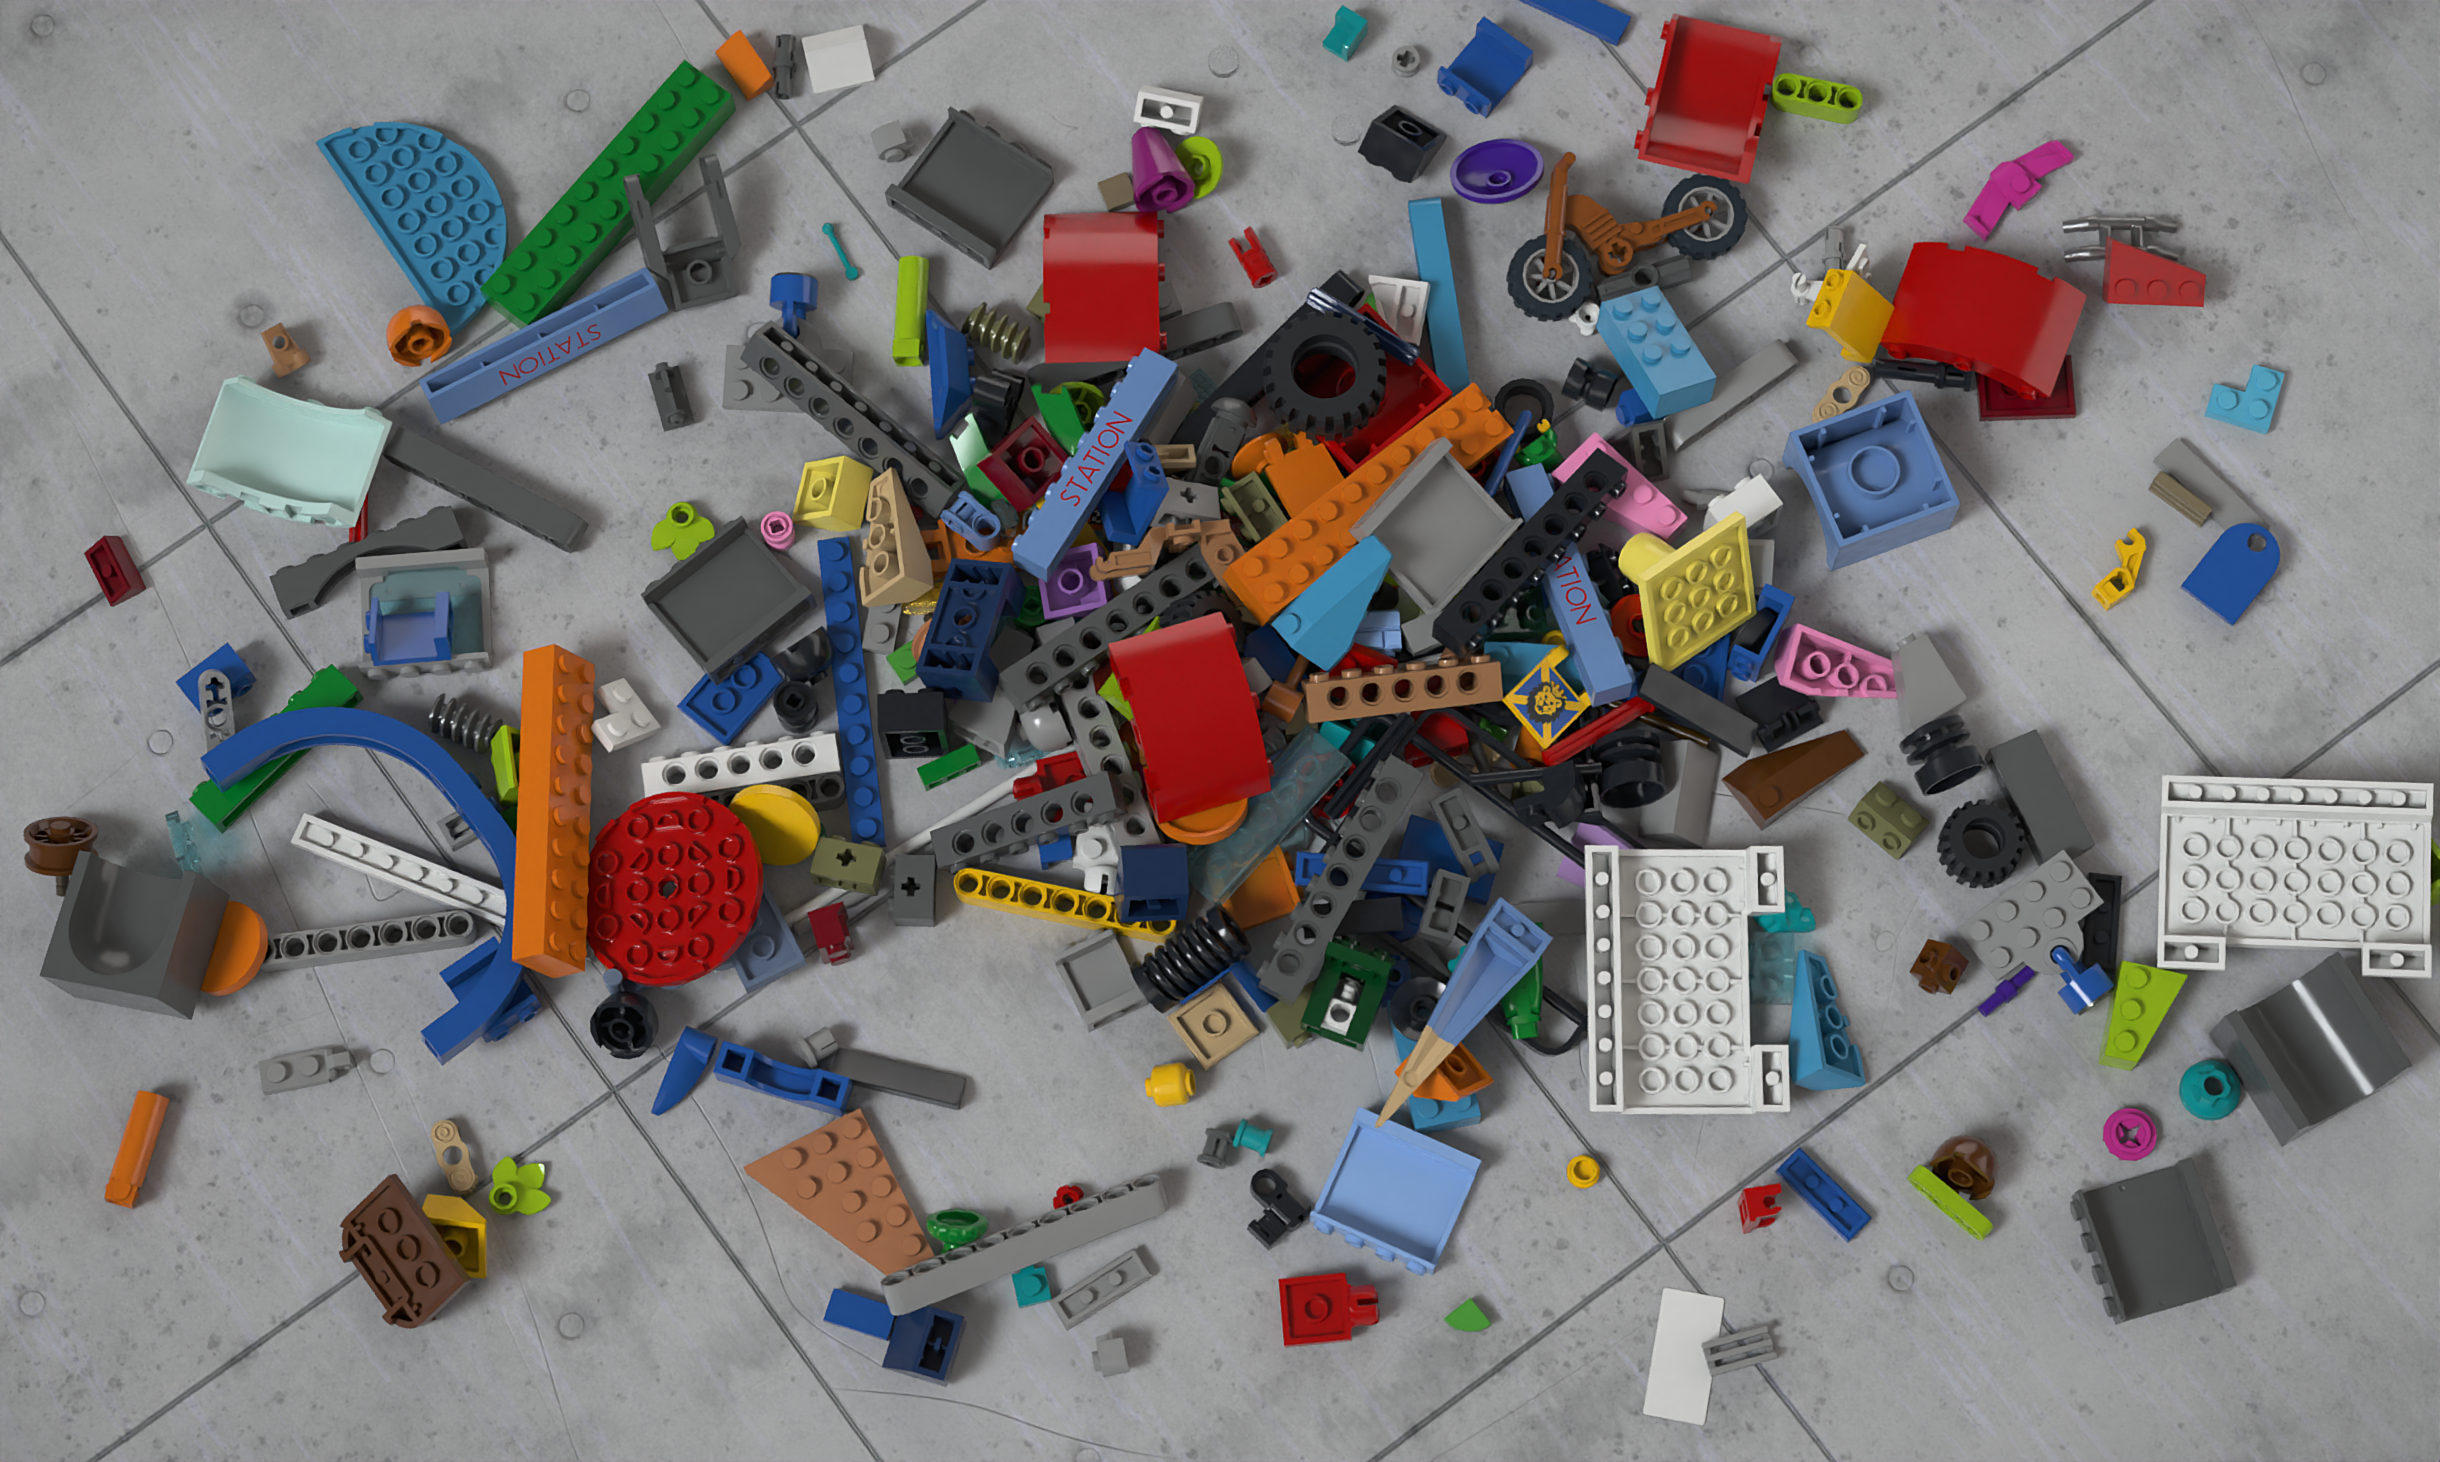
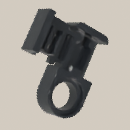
M1261 1169L1252 1177L1250 1192L1254 1199L1265 1208L1263 1210L1265 1215L1258 1222L1254 1219L1248 1225L1247 1230L1269 1250L1273 1243L1287 1231L1286 1226L1290 1224L1288 1231H1295L1310 1216L1312 1209L1311 1206L1305 1209L1286 1191L1288 1184L1276 1172L1270 1169ZM1264 1177L1271 1179L1275 1185L1274 1191L1269 1194L1259 1192L1256 1188L1257 1180ZM1258 1224V1226L1263 1231H1265L1269 1235V1237H1267L1256 1225Z

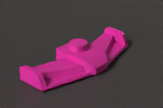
M2051 140L2013 161L2001 162L1990 172L1989 180L1962 221L1985 242L2009 203L2019 211L2040 192L2042 186L2036 180L2064 165H2069L2074 159L2073 154L2058 140Z

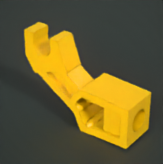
M2134 527L2127 534L2133 542L2132 545H2125L2121 539H2118L2114 544L2121 562L2120 568L2116 567L2094 586L2091 592L2092 596L2106 611L2128 597L2135 588L2134 585L2141 560L2146 552V544L2143 536ZM2116 578L2121 579V583L2124 586V589L2120 592L2111 583Z

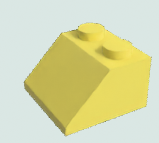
M847 456L806 462L792 515V523L836 532L860 529L865 515L864 510L874 469Z

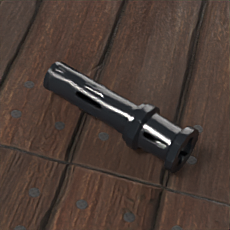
M1876 358L1874 377L1933 383L1937 389H1942L1946 386L1963 388L1964 392H1969L1972 370L1969 372L1962 371L1954 367V365H1947L1944 362L1924 364Z

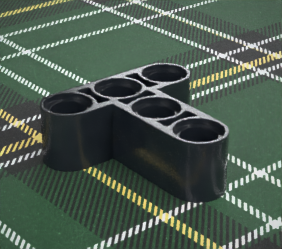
M996 368L992 370L990 377L983 374L979 375L972 396L974 414L991 449L1008 435L1025 385V377Z

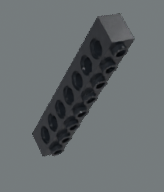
M1597 448L1433 621L1432 637L1461 659L1469 651L1472 653L1476 652L1484 642V635L1490 629L1494 631L1502 624L1506 616L1505 613L1511 607L1515 609L1522 603L1531 585L1535 587L1539 585L1547 573L1546 569L1552 563L1557 565L1563 559L1567 552L1566 548L1572 542L1577 543L1582 539L1589 523L1592 520L1597 522L1606 512L1607 504L1613 498L1618 500L1624 494L1628 487L1626 483L1628 469ZM1593 487L1599 489L1600 491L1592 492L1588 488ZM1569 509H1576V510H1578L1580 513L1574 514V513L1569 512L1568 510H1569ZM1554 530L1560 534L1551 535L1547 531ZM1528 552H1535V553L1539 554L1540 556H1538V557H1531V556L1527 555L1526 553H1528ZM1507 574H1515V575H1517L1519 578H1517V579H1511V578H1508L1506 575H1507ZM1495 596L1498 598V600L1490 601L1485 597ZM1471 617L1475 618L1478 622L1469 623L1464 619Z

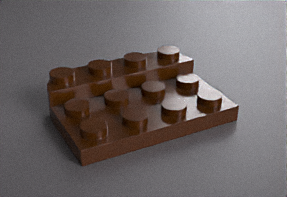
M397 1174L388 1175L340 1224V1227L343 1228V1250L338 1251L344 1263L353 1262L387 1312L382 1318L389 1325L396 1324L402 1328L414 1329L434 1322L436 1320L435 1315L472 1281Z

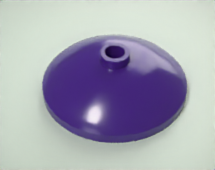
M1514 139L1489 140L1466 149L1454 160L1450 169V180L1454 190L1460 196L1472 202L1486 205L1509 203L1525 196L1539 184L1544 174V161L1541 153L1534 146L1526 142Z

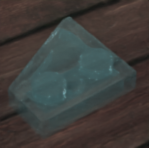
M178 811L166 814L165 817L176 860L183 873L185 870L197 872L204 877L199 863L202 861L196 844L192 843V840L196 839L191 823L189 820L183 822Z

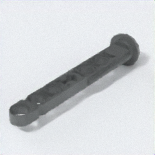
M1223 397L1216 400L1210 406L1217 412L1216 417L1212 418L1195 455L1196 468L1188 470L1184 481L1217 487L1218 490L1222 478L1227 477L1231 469V463L1246 436L1245 430L1247 427L1256 428L1258 419L1252 407L1245 401L1235 397ZM1214 447L1218 450H1224V454H1222L1221 452L1212 451V448ZM1210 456H1214L1218 461V469L1213 474H1209L1205 470V461ZM1165 549L1160 550L1155 564V571L1169 563L1165 557ZM1185 551L1178 552V556L1184 553Z

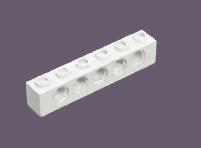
M817 731L811 733L810 737L797 739L795 736L781 737L775 743L765 744L763 741H754L747 743L743 748L733 749L730 746L715 748L712 753L700 754L698 751H690L681 754L680 758L654 757L649 759L648 763L641 764L645 798L655 794L677 791L704 794L822 773H835L843 779L838 741L835 733L829 734L828 731ZM810 752L815 755L814 759L808 764L798 762L800 755ZM777 757L782 759V764L778 768L769 769L766 767V763L771 758ZM739 763L750 764V768L746 773L737 774L734 772L735 766ZM707 768H716L718 770L716 776L712 779L701 777L703 771ZM683 773L685 774V779L680 784H671L669 780L673 774Z

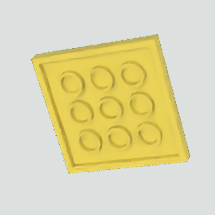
M1737 511L1677 550L1648 532H1641L1627 541L1620 553V571L1639 587L1649 663H1655L1668 672H1671L1757 614L1745 516Z

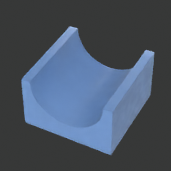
M1910 389L1789 433L1782 460L1786 470L1794 468L1812 497L1822 525L1827 549L1826 562L1831 572L1950 529L1960 502Z

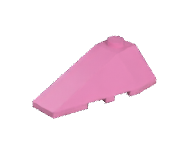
M1799 623L1781 630L1773 659L1780 685L1808 696L1897 699L1891 660Z

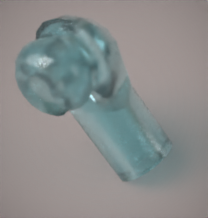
M1031 745L1014 753L1009 752L1006 760L995 754L993 757L997 761L996 766L1007 770L1031 764L1043 758L1044 753Z

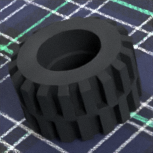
M1215 590L1201 591L1173 601L1163 611L1165 617L1160 618L1159 626L1162 628L1221 611L1226 624L1232 623L1237 637V641L1234 644L1239 657L1243 656L1245 652L1243 644L1247 643V636L1244 635V630L1247 629L1246 624L1242 623L1240 618L1243 615L1240 610L1234 608L1235 603L1231 599L1226 600L1225 594L1221 592L1216 593Z
M1978 799L1974 805L1972 801L1964 803L1962 808L1958 806L1951 816L1948 817L1938 837L1940 841L1937 845V853H1941L1939 858L1941 866L1946 864L1948 867L1945 872L1950 877L1953 874L1958 876L1957 883L1962 885L1964 881L1970 882L1969 888L1976 889L1978 884H1982L1983 889L1990 888L1994 882L1996 885L2002 883L2005 877H2009L2022 857L2021 854L2025 846V842H2022V839L2025 835L2023 829H2018L2020 821L2017 816L2013 819L2009 816L2011 813L2009 808L2005 807L2002 811L1998 808V802L1992 801L1991 805H1986V799ZM1970 830L1988 832L1995 838L1998 844V855L1989 859L1973 856L1964 846L1963 834Z

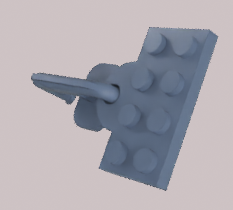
M764 878L761 903L751 930L733 955L715 969V971H724L735 968L748 994L807 965ZM608 969L603 974V981L610 995L623 991L639 994L653 987L630 980L622 982V973L617 969ZM685 984L676 985V986H669V987H662V988L668 989V990H673V989H677V988H679V987H681V986H683V985H685Z

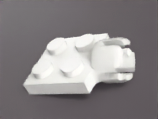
M1085 803V812L1091 810L1092 803ZM1098 823L1089 826L1087 832L1076 835L1072 868L1081 869L1085 873L1083 891L1099 894L1101 885H1106L1105 895L1113 897L1118 857L1106 826ZM1138 826L1127 827L1128 832L1132 835H1141L1143 833Z

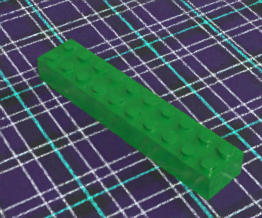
M684 59L482 285L480 291L487 304L519 329L560 310L634 226L624 189L623 177L637 173L640 174L639 182L644 199L648 200L651 207L734 114L736 107L732 94Z

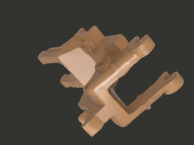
M1229 519L1207 522L1193 520L1191 524L1174 526V523H1167L1165 527H1153L1137 549L1112 552L1108 556V561L1104 563L1102 557L1098 556L1095 560V565H1092L1089 569L1090 577L1097 582L1147 575L1156 564L1161 549L1169 548L1170 553L1188 550V546L1194 542H1198L1203 558L1228 599L1235 603L1234 608L1245 606L1222 577L1229 565L1245 554L1230 528Z

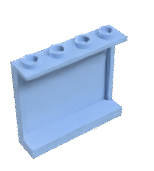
M1358 1107L1353 1118V1124L1317 1204L1310 1213V1221L1315 1223L1313 1227L1324 1234L1332 1235L1333 1232L1345 1236L1344 1241L1351 1246L1362 1249L1365 1245L1376 1250L1375 1255L1385 1261L1393 1262L1394 1259L1406 1263L1405 1268L1412 1273L1424 1276L1426 1272L1433 1275L1478 1173L1481 1160L1389 1119L1381 1127L1375 1128V1123L1380 1115Z

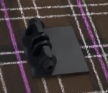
M1777 676L1735 698L1743 714L1759 724L1757 737L1767 753L1824 723L1818 713L1821 709L1815 699L1811 701L1808 695L1780 685Z

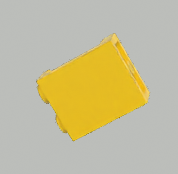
M1829 269L1808 316L1806 325L1810 328L1826 331L1841 344L1843 348L1840 355L1847 361L1871 363L1895 307L1854 271Z

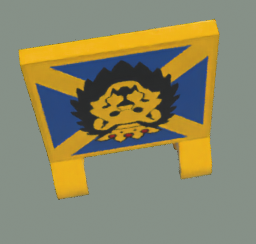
M1563 644L1552 648L1502 699L1543 749H1546L1591 705L1586 690H1582L1577 695L1554 668L1569 655L1568 649Z

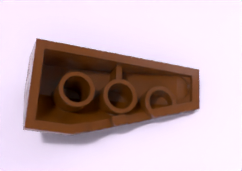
M1841 730L1749 759L1723 777L1721 781L1762 831L1863 758L1865 754L1845 730Z

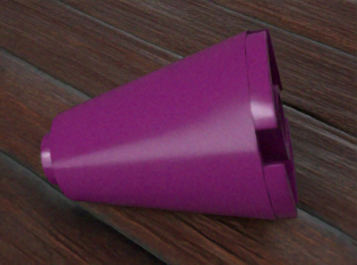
M1142 127L1137 130L1131 138L1133 199L1136 208L1140 212L1166 210L1167 214L1174 213L1185 207L1193 199L1194 181L1159 129Z

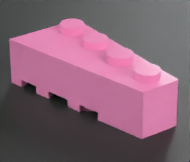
M1596 432L1551 473L1555 484V491H1557L1585 460L1599 448L1628 469L1626 479L1628 487L1618 500L1613 498L1607 504L1608 508L1602 518L1621 525L1632 535L1648 532L1669 545L1686 529L1688 517ZM1593 487L1588 488V489H1589L1590 491H1592V492H1599V491H1600V490L1597 489V488H1593Z

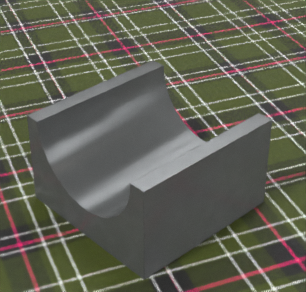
M2339 952L2327 957L2311 971L2264 1000L2244 1010L2237 1011L2236 1009L2225 1015L2210 1032L2213 1040L2282 1147L2391 1085L2413 1066Z

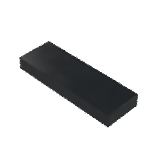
M2089 872L2087 881L2104 903L2084 917V948L2081 962L2087 970L2098 963L2105 973L2114 974L2116 971L2122 876Z
M1401 897L1352 901L1332 937L1403 931ZM1329 903L1313 904L1315 912L1319 915H1327L1331 912ZM1303 928L1304 940L1315 939L1312 930Z

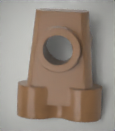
M281 322L260 333L274 362L271 367L278 379L311 361L305 348L300 349ZM276 336H281L285 339V345L282 348H276L273 345V339Z

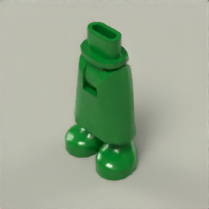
M1543 922L1534 923L1539 928L1544 930ZM1542 955L1533 967L1500 1000L1504 1014L1509 1019L1507 1025H1511L1513 1039L1539 1036L1537 1022L1542 1021L1539 1015L1543 999Z

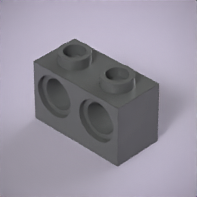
M1438 869L1434 875L1416 937L1447 947L1451 944L1471 878Z

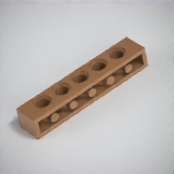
M1489 653L1471 655V660L1458 661L1457 657H1445L1438 659L1439 664L1426 665V661H1411L1406 663V668L1394 669V665L1386 664L1374 666V671L1362 673L1360 668L1342 670V675L1329 676V672L1309 674L1310 679L1301 680L1302 694H1304L1302 698L1304 719L1309 723L1502 701L1503 690L1500 661L1494 657L1490 658ZM1465 672H1472V683L1467 687H1460V676ZM1439 675L1441 678L1439 688L1434 691H1428L1427 682L1429 678ZM1407 679L1409 682L1408 690L1402 695H1397L1395 693L1396 683L1399 680ZM1369 683H1375L1377 686L1376 694L1368 699L1363 698L1362 690L1364 686ZM1336 687H1343L1345 690L1343 699L1339 702H1331V691Z

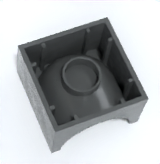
M79 850L39 976L75 998L192 1020L230 895L194 871L185 870L182 879L159 877L119 866L91 852Z

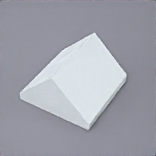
M862 25L801 38L815 96L875 83Z

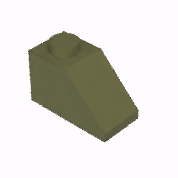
M1317 978L1303 987L1292 1007L1279 1001L1266 1010V1018L1287 1050L1294 1045L1297 1049L1301 1048L1313 1039L1312 1033L1301 1030L1300 1027Z

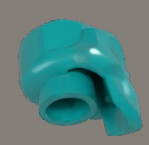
M1785 887L1784 913L1751 916L1758 926L1764 928L1766 933L1773 936H1787L1790 933H1810L1816 928V922L1811 909L1802 908L1798 896L1794 892H1788Z

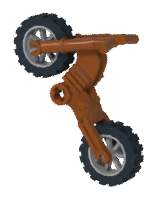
M1566 152L1554 166V171L1551 172L1544 234L1536 239L1526 241L1514 254L1506 276V282H1508L1507 290L1509 296H1512L1514 299V305L1518 309L1521 308L1525 311L1524 314L1530 318L1534 316L1538 318V321L1542 322L1547 320L1556 322L1564 317L1568 318L1583 305L1588 297L1593 283V274L1591 273V262L1585 257V251L1581 247H1576L1573 240L1569 238L1565 240L1564 237H1566L1567 232L1564 230L1574 232L1580 239V242L1584 244L1585 249L1589 251L1591 257L1596 254L1598 257L1597 268L1604 277L1608 278L1623 273L1633 254L1651 250L1666 243H1669L1673 248L1679 249L1678 253L1684 254L1685 257L1686 255L1693 256L1692 259L1701 261L1702 258L1713 260L1717 256L1727 254L1738 243L1745 231L1748 213L1745 210L1747 207L1745 199H1741L1739 195L1741 192L1736 186L1733 188L1729 184L1730 181L1728 179H1719L1710 175L1701 176V173L1692 175L1691 178L1687 179L1686 177L1682 179L1678 185L1673 187L1663 204L1660 219L1618 224L1607 208H1603L1590 197L1582 194L1568 196V170L1576 161V156L1572 152ZM1701 195L1707 196L1706 201L1700 205L1694 198ZM1712 198L1718 201L1722 207L1717 208V205L1712 202ZM1689 201L1693 208L1682 211L1684 204ZM1726 212V225L1713 217ZM1709 224L1722 230V232L1718 236L1711 238ZM1704 230L1705 238L1697 237L1694 234L1701 233ZM1561 261L1564 262L1568 266V268L1562 269ZM1532 262L1536 264L1540 274L1527 273ZM1572 273V286L1561 281V277ZM1527 280L1537 281V289L1534 292L1528 286ZM1558 286L1568 293L1564 297L1556 299L1555 288ZM1543 289L1549 290L1550 300L1543 299L1538 294Z

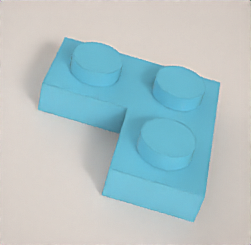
M2253 364L2245 392L2214 383L2204 416L2266 435L2285 373Z

